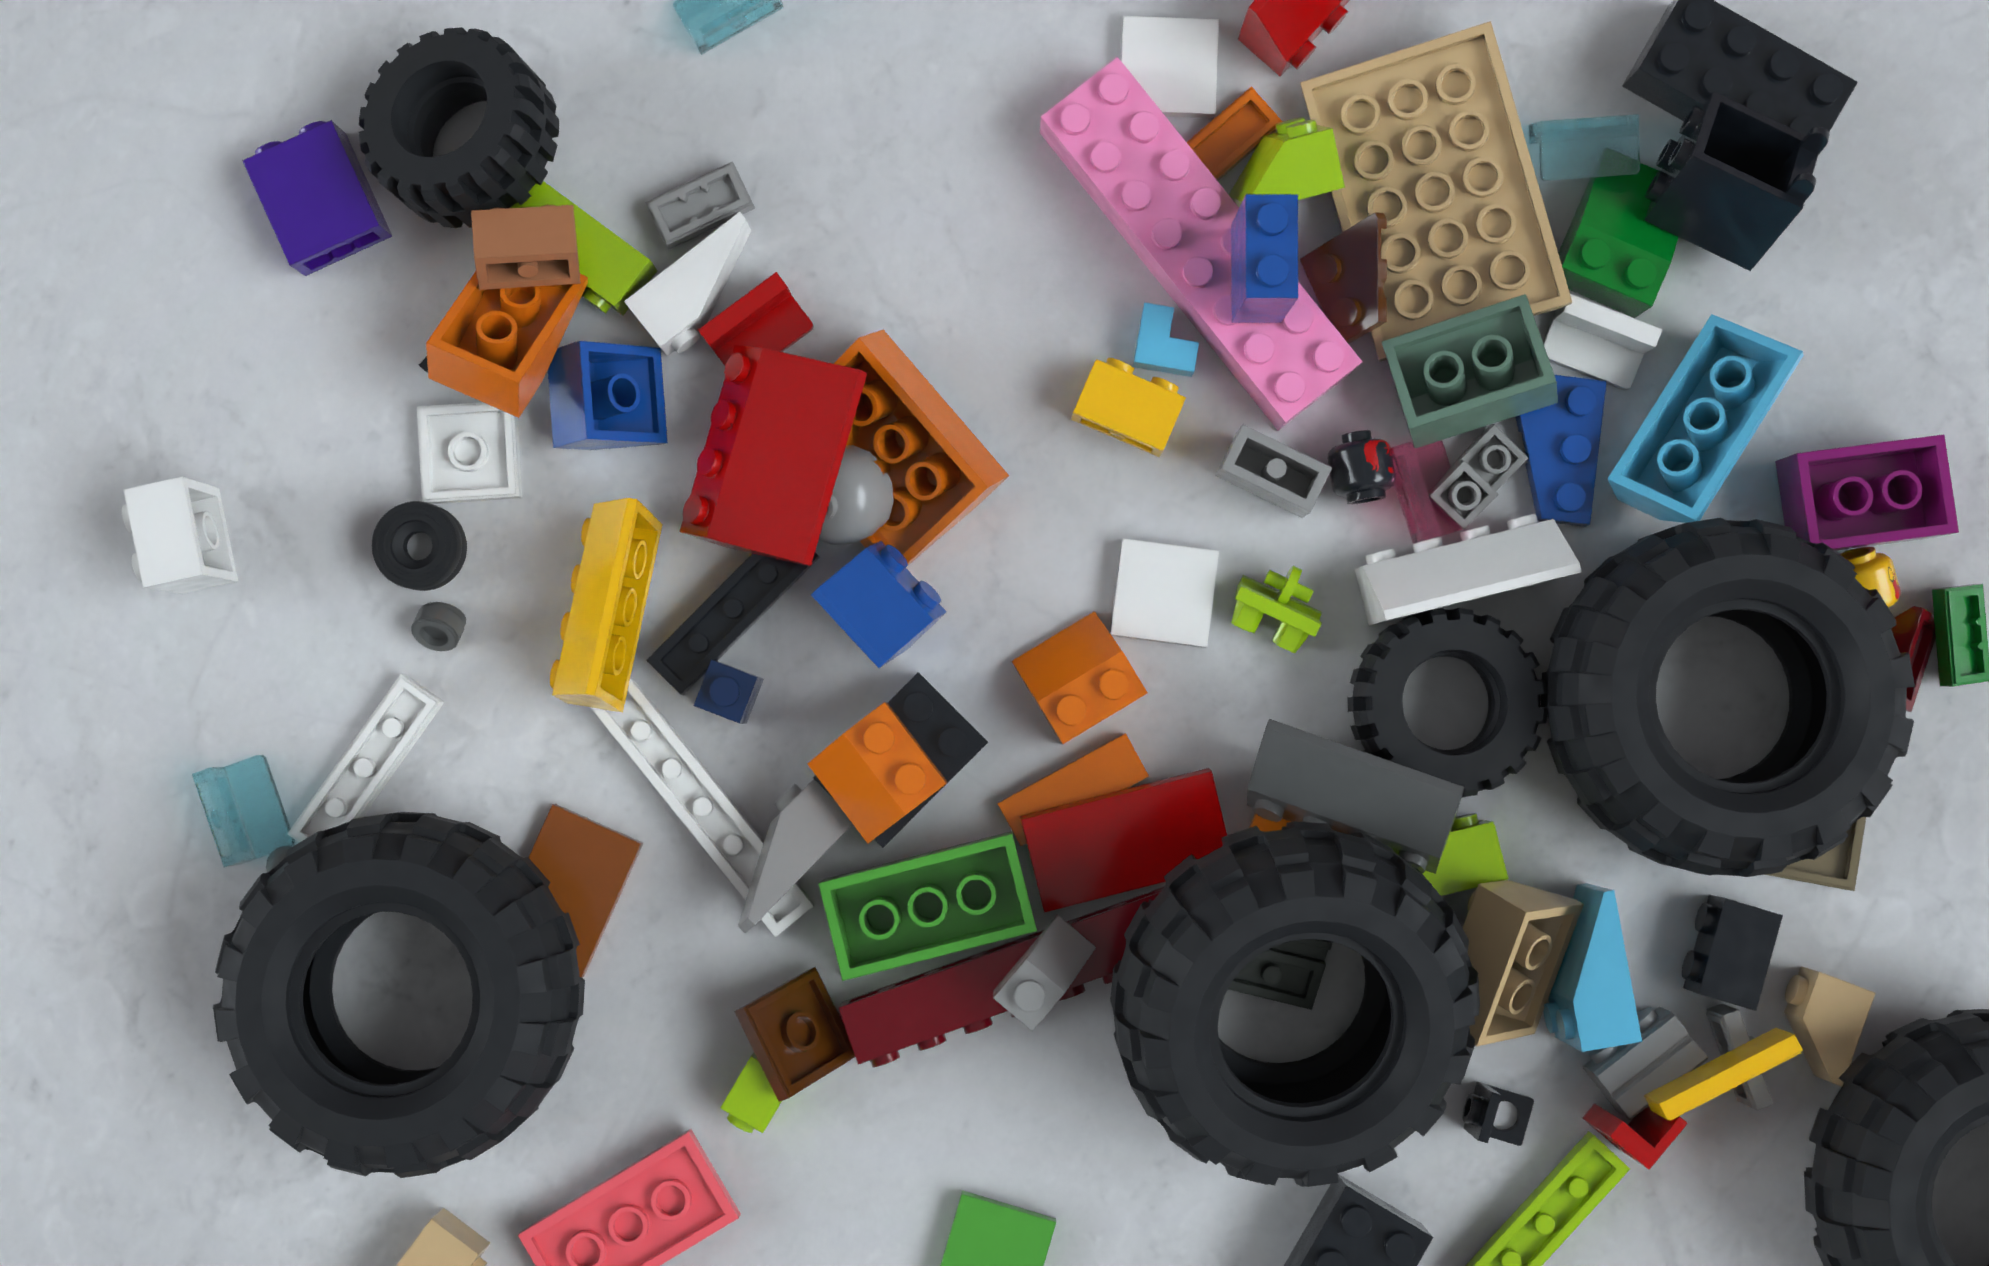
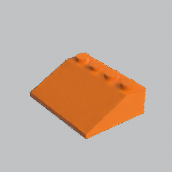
M882 329L859 337L834 364L867 372L847 445H854L869 451L878 459L874 462L880 467L882 473H888L892 481L894 502L889 519L873 535L860 542L865 548L879 541H882L885 546L891 545L905 557L909 565L975 509L1009 475L885 330Z

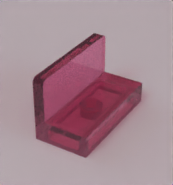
M1437 441L1416 449L1412 442L1392 447L1391 452L1396 476L1394 487L1413 544L1463 530L1429 497V493L1451 467L1443 441Z

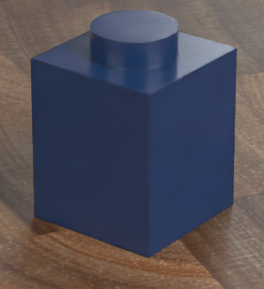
M711 660L693 706L739 724H747L764 679L722 662Z

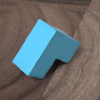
M1144 302L1133 367L1192 377L1195 371L1199 342L1169 337L1174 307Z

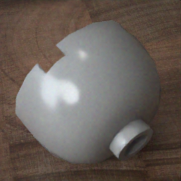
M846 445L819 537L820 540L831 545L853 544L873 535L889 519L894 502L892 481L888 473H882L880 467L874 462L878 459L869 451L854 445Z

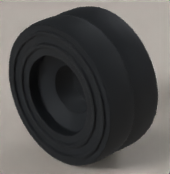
M411 501L395 506L379 520L373 532L372 554L380 572L392 583L404 588L428 591L446 585L459 573L466 559L467 541L461 524L447 510L427 502ZM416 533H426L431 538L432 550L426 558L414 560L407 550L408 541Z

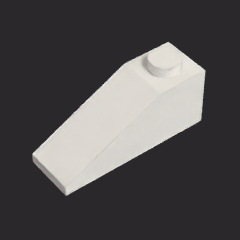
M741 212L729 219L624 301L667 356L674 350L678 354L682 353L699 340L700 334L698 329L708 322L752 231Z

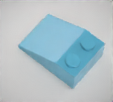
M1588 883L1576 885L1573 899L1580 901L1584 905L1548 997L1549 1003L1544 1004L1543 1014L1547 1029L1550 1033H1555V1038L1581 1052L1642 1042L1615 891Z

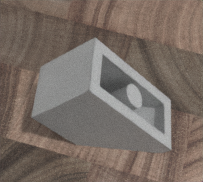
M1057 914L994 989L993 998L1033 1032L1067 991L1096 947Z

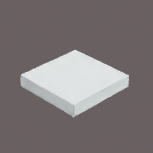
M1123 16L1121 62L1166 117H1215L1219 19Z
M484 402L417 407L422 502L441 504L523 498L518 417Z
M1123 538L1110 634L1118 637L1206 648L1208 645L1219 551Z

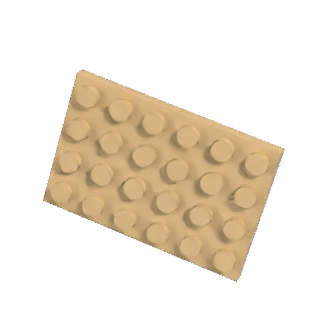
M1491 21L1300 82L1310 120H1316L1317 125L1333 128L1345 188L1331 191L1342 232L1375 212L1384 213L1387 219V229H1381V259H1387V279L1383 287L1384 295L1387 298V322L1371 331L1379 362L1387 360L1382 341L1524 294L1528 298L1534 316L1572 304L1571 295Z

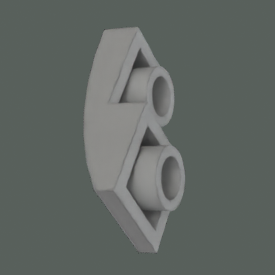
M1491 424L1456 460L1428 496L1465 530L1499 495L1496 491L1525 463L1528 457L1495 424Z

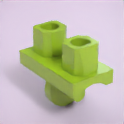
M1293 565L1286 577L1272 570L1267 572L1263 583L1279 591L1242 575L1236 588L1235 600L1237 601L1231 623L1247 632L1255 633L1264 613L1276 618L1281 622L1273 635L1272 642L1283 649L1296 653L1308 635L1316 636L1322 625V622L1319 621L1322 612L1291 597L1293 596L1308 603L1314 591L1298 583L1302 569Z

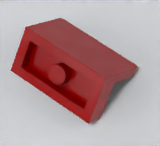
M775 272L699 328L698 331L724 366H726L728 359L732 355L734 345L761 347L783 352L812 331L814 325L791 295L788 286L779 274Z
M1595 1103L1582 1117L1583 1120L1617 1149L1648 1170L1651 1169L1687 1125V1122L1680 1116L1667 1120L1652 1112L1649 1106L1635 1116L1628 1125Z

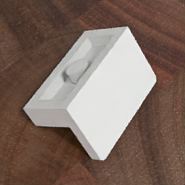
M1570 294L1572 304L1555 310L1543 341L1549 361L1593 379L1607 381L1606 384L1622 390L1631 388L1643 355L1656 348L1662 329Z

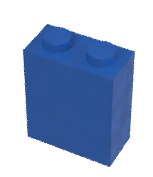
M1246 194L1231 224L1232 323H1281L1298 299V194Z

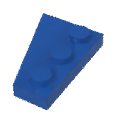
M1555 375L1558 403L1516 416L1518 432L1522 434L1525 453L1528 457L1525 466L1537 520L1547 521L1554 519L1559 524L1586 527L1591 523L1607 381Z

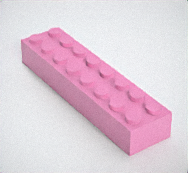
M1118 57L1041 116L1040 134L1278 431L1350 375L1363 362L1299 282L1298 299L1281 323H1232L1231 224L1239 207Z

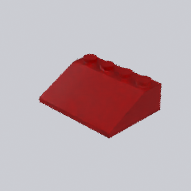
M734 345L732 355L725 366V379L718 403L714 406L711 413V426L704 450L700 453L697 460V473L691 494L683 507V521L679 532L726 548L811 566L867 372L771 349Z

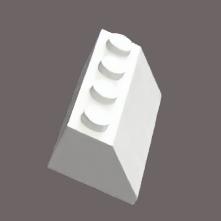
M1536 514L1507 521L1509 530L1494 534L1490 533L1489 526H1483L1461 532V542L1443 546L1442 538L1439 537L1412 544L1415 552L1413 554L1396 557L1394 549L1367 555L1365 556L1367 565L1355 569V574L1368 625H1374L1581 573L1582 570L1578 559L1555 520L1551 519L1538 523Z

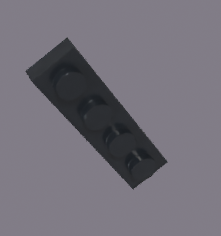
M816 552L811 566L820 558ZM752 553L646 661L681 695H684L707 672L711 660L718 661L811 566Z

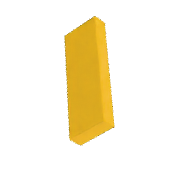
M1774 1028L1645 1094L1644 1097L1652 1112L1667 1120H1672L1801 1054L1803 1049L1795 1034Z

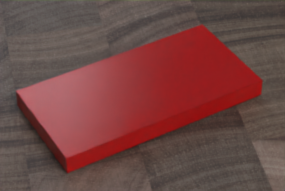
M1210 768L1020 816L1044 913L1166 882L1164 876L1189 855L1192 854L1196 859H1200L1222 847V837L1227 836L1214 777Z

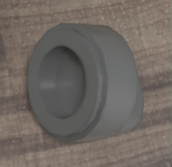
M430 602L419 609L411 626V631L415 639L424 647L435 651H449L457 646L466 625V617L459 608L451 604Z

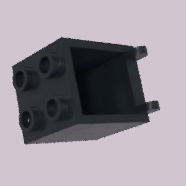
M1713 91L1702 108L1697 106L1691 108L1680 128L1679 133L1682 136L1679 140L1670 139L1661 151L1656 166L1662 168V170L1657 172L1646 191L1645 198L1651 200L1644 220L1751 271L1803 209L1804 202L1814 191L1816 178L1813 176V171L1818 155L1826 147L1830 134L1823 127H1814L1805 135Z

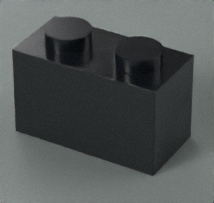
M1709 895L1707 903H1703L1700 906L1696 915L1695 930L1698 931L1694 950H1690L1683 961L1682 977L1685 979L1683 988L1700 995L1757 1011L1783 915L1727 898Z

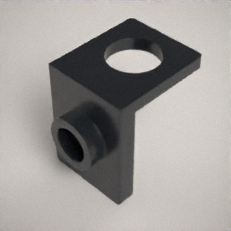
M1477 1081L1474 1093H1470L1465 1101L1462 1115L1463 1122H1465L1463 1129L1476 1140L1488 1143L1491 1137L1521 1146L1534 1099ZM1501 1101L1511 1102L1517 1109V1120L1508 1129H1498L1493 1125Z

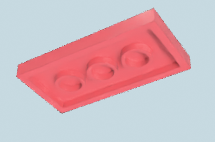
M692 1129L525 1228L518 1234V1237L535 1266H660L735 1221L741 1213Z

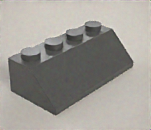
M1269 719L1248 785L1247 806L1252 807L1258 816L1270 821L1279 822L1281 819L1296 822L1327 823L1331 829L1349 835L1361 832L1391 847L1396 854L1412 867L1418 868L1421 873H1424L1426 870L1436 874L1465 787Z

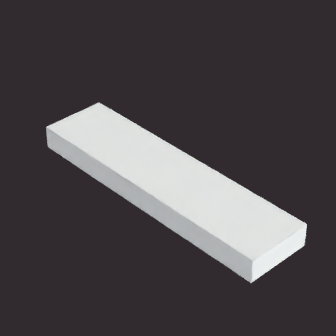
M400 674L287 834L300 843L318 831H324L350 822L352 819L364 817L442 707L444 701L406 674Z

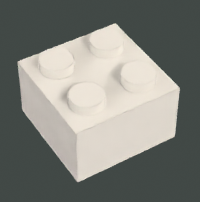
M182 476L123 489L126 504L122 506V517L127 530L133 535L136 550L132 555V567L137 579L142 582L143 588L185 594L238 582L219 488Z

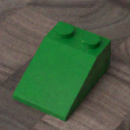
M1604 148L1558 254L1569 290L1636 318L1653 306L1672 262L1679 237L1644 220L1651 200L1645 198V194L1652 179L1659 170Z

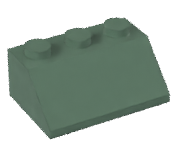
M1526 294L1382 341L1398 399L1415 449L1558 403L1557 381Z

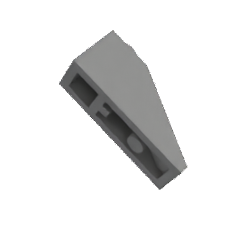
M814 779L803 790L794 784L774 804L781 812L769 824L738 927L744 933L755 926L852 825V822L836 801Z

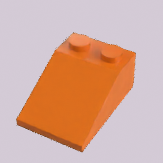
M475 271L426 342L428 378L519 418L547 373L588 284V277L580 274L581 284L479 290L477 273Z

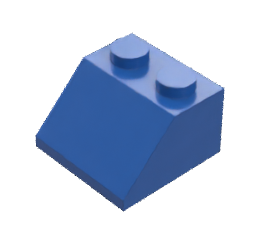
M577 341L557 349L548 368L553 448L601 450L668 443L661 348Z
M882 541L866 547L811 594L878 668H881L907 651L947 612L939 604L941 598L936 590L925 581L921 580L919 582L906 568L908 562L895 547L891 545L885 546Z

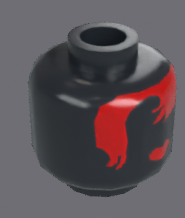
M1370 430L1355 431L1342 435L1343 444L1333 447L1327 457L1328 465L1332 467L1330 478L1333 492L1338 496L1346 497L1347 504L1368 503L1386 498L1385 491L1394 486L1396 482L1390 444L1383 439H1372Z

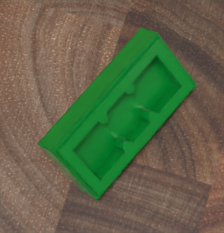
M1983 584L1932 589L1940 686L1954 687L1989 682V649Z

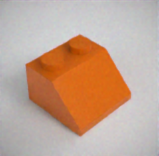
M1095 611L1011 661L1061 744H1065L1148 693L1125 654Z
M886 702L853 725L807 763L867 844L948 783Z

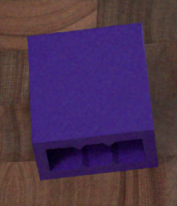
M332 120L310 123L300 129L299 135L284 142L273 141L266 143L255 150V155L242 160L289 265L304 276L393 237L347 134Z

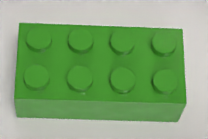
M1012 831L826 878L818 883L842 981L1037 931Z

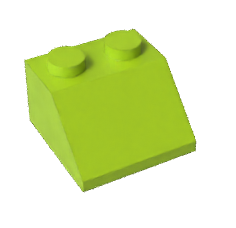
M1304 117L1277 123V132L1263 136L1230 191L1229 196L1240 207L1246 194H1298V200L1345 188L1333 128L1317 125L1316 120L1305 121Z

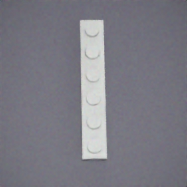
M630 678L623 713L597 708L591 709L746 900L764 840L633 678ZM796 882L761 920L776 937L815 904L798 882Z

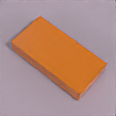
M1251 86L1188 140L1187 144L1216 180L1219 181L1257 148L1263 136L1275 133L1277 131L1276 124L1283 121Z

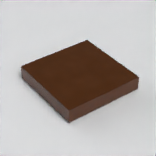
M816 967L806 970L734 1011L779 1102L789 1099L855 1058L845 1026Z

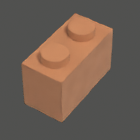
M544 205L541 207L493 208L490 210L471 211L474 261L479 290L581 284L573 205Z

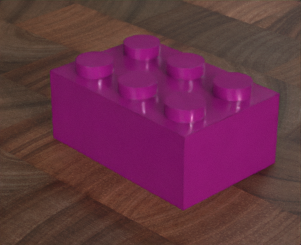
M1944 434L1796 453L1775 461L1784 525L1791 527L1797 533V537L1815 544L1823 542L1836 551L1929 539L1959 533Z

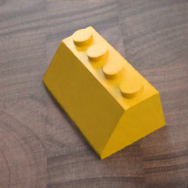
M623 498L595 503L591 518H586L583 523L581 542L584 546L581 564H577L572 572L571 591L574 593L570 612H566L563 616L560 628L561 639L564 641L560 659L554 661L550 672V686L553 688L552 695L567 704L623 713L663 526L638 499Z

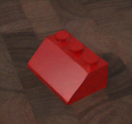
M1254 0L1248 7L1238 40L1281 77L1291 65L1298 70L1316 49L1312 41L1322 30L1331 34L1348 14L1344 6L1350 0Z

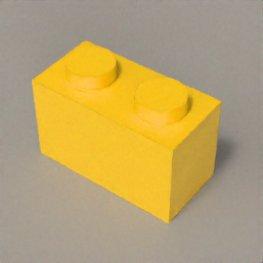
M1107 358L1105 363L1096 359L1075 406L1071 420L1160 458L1186 397L1177 394L1179 387L1165 379L1152 377L1149 382L1133 375L1134 368L1123 361Z

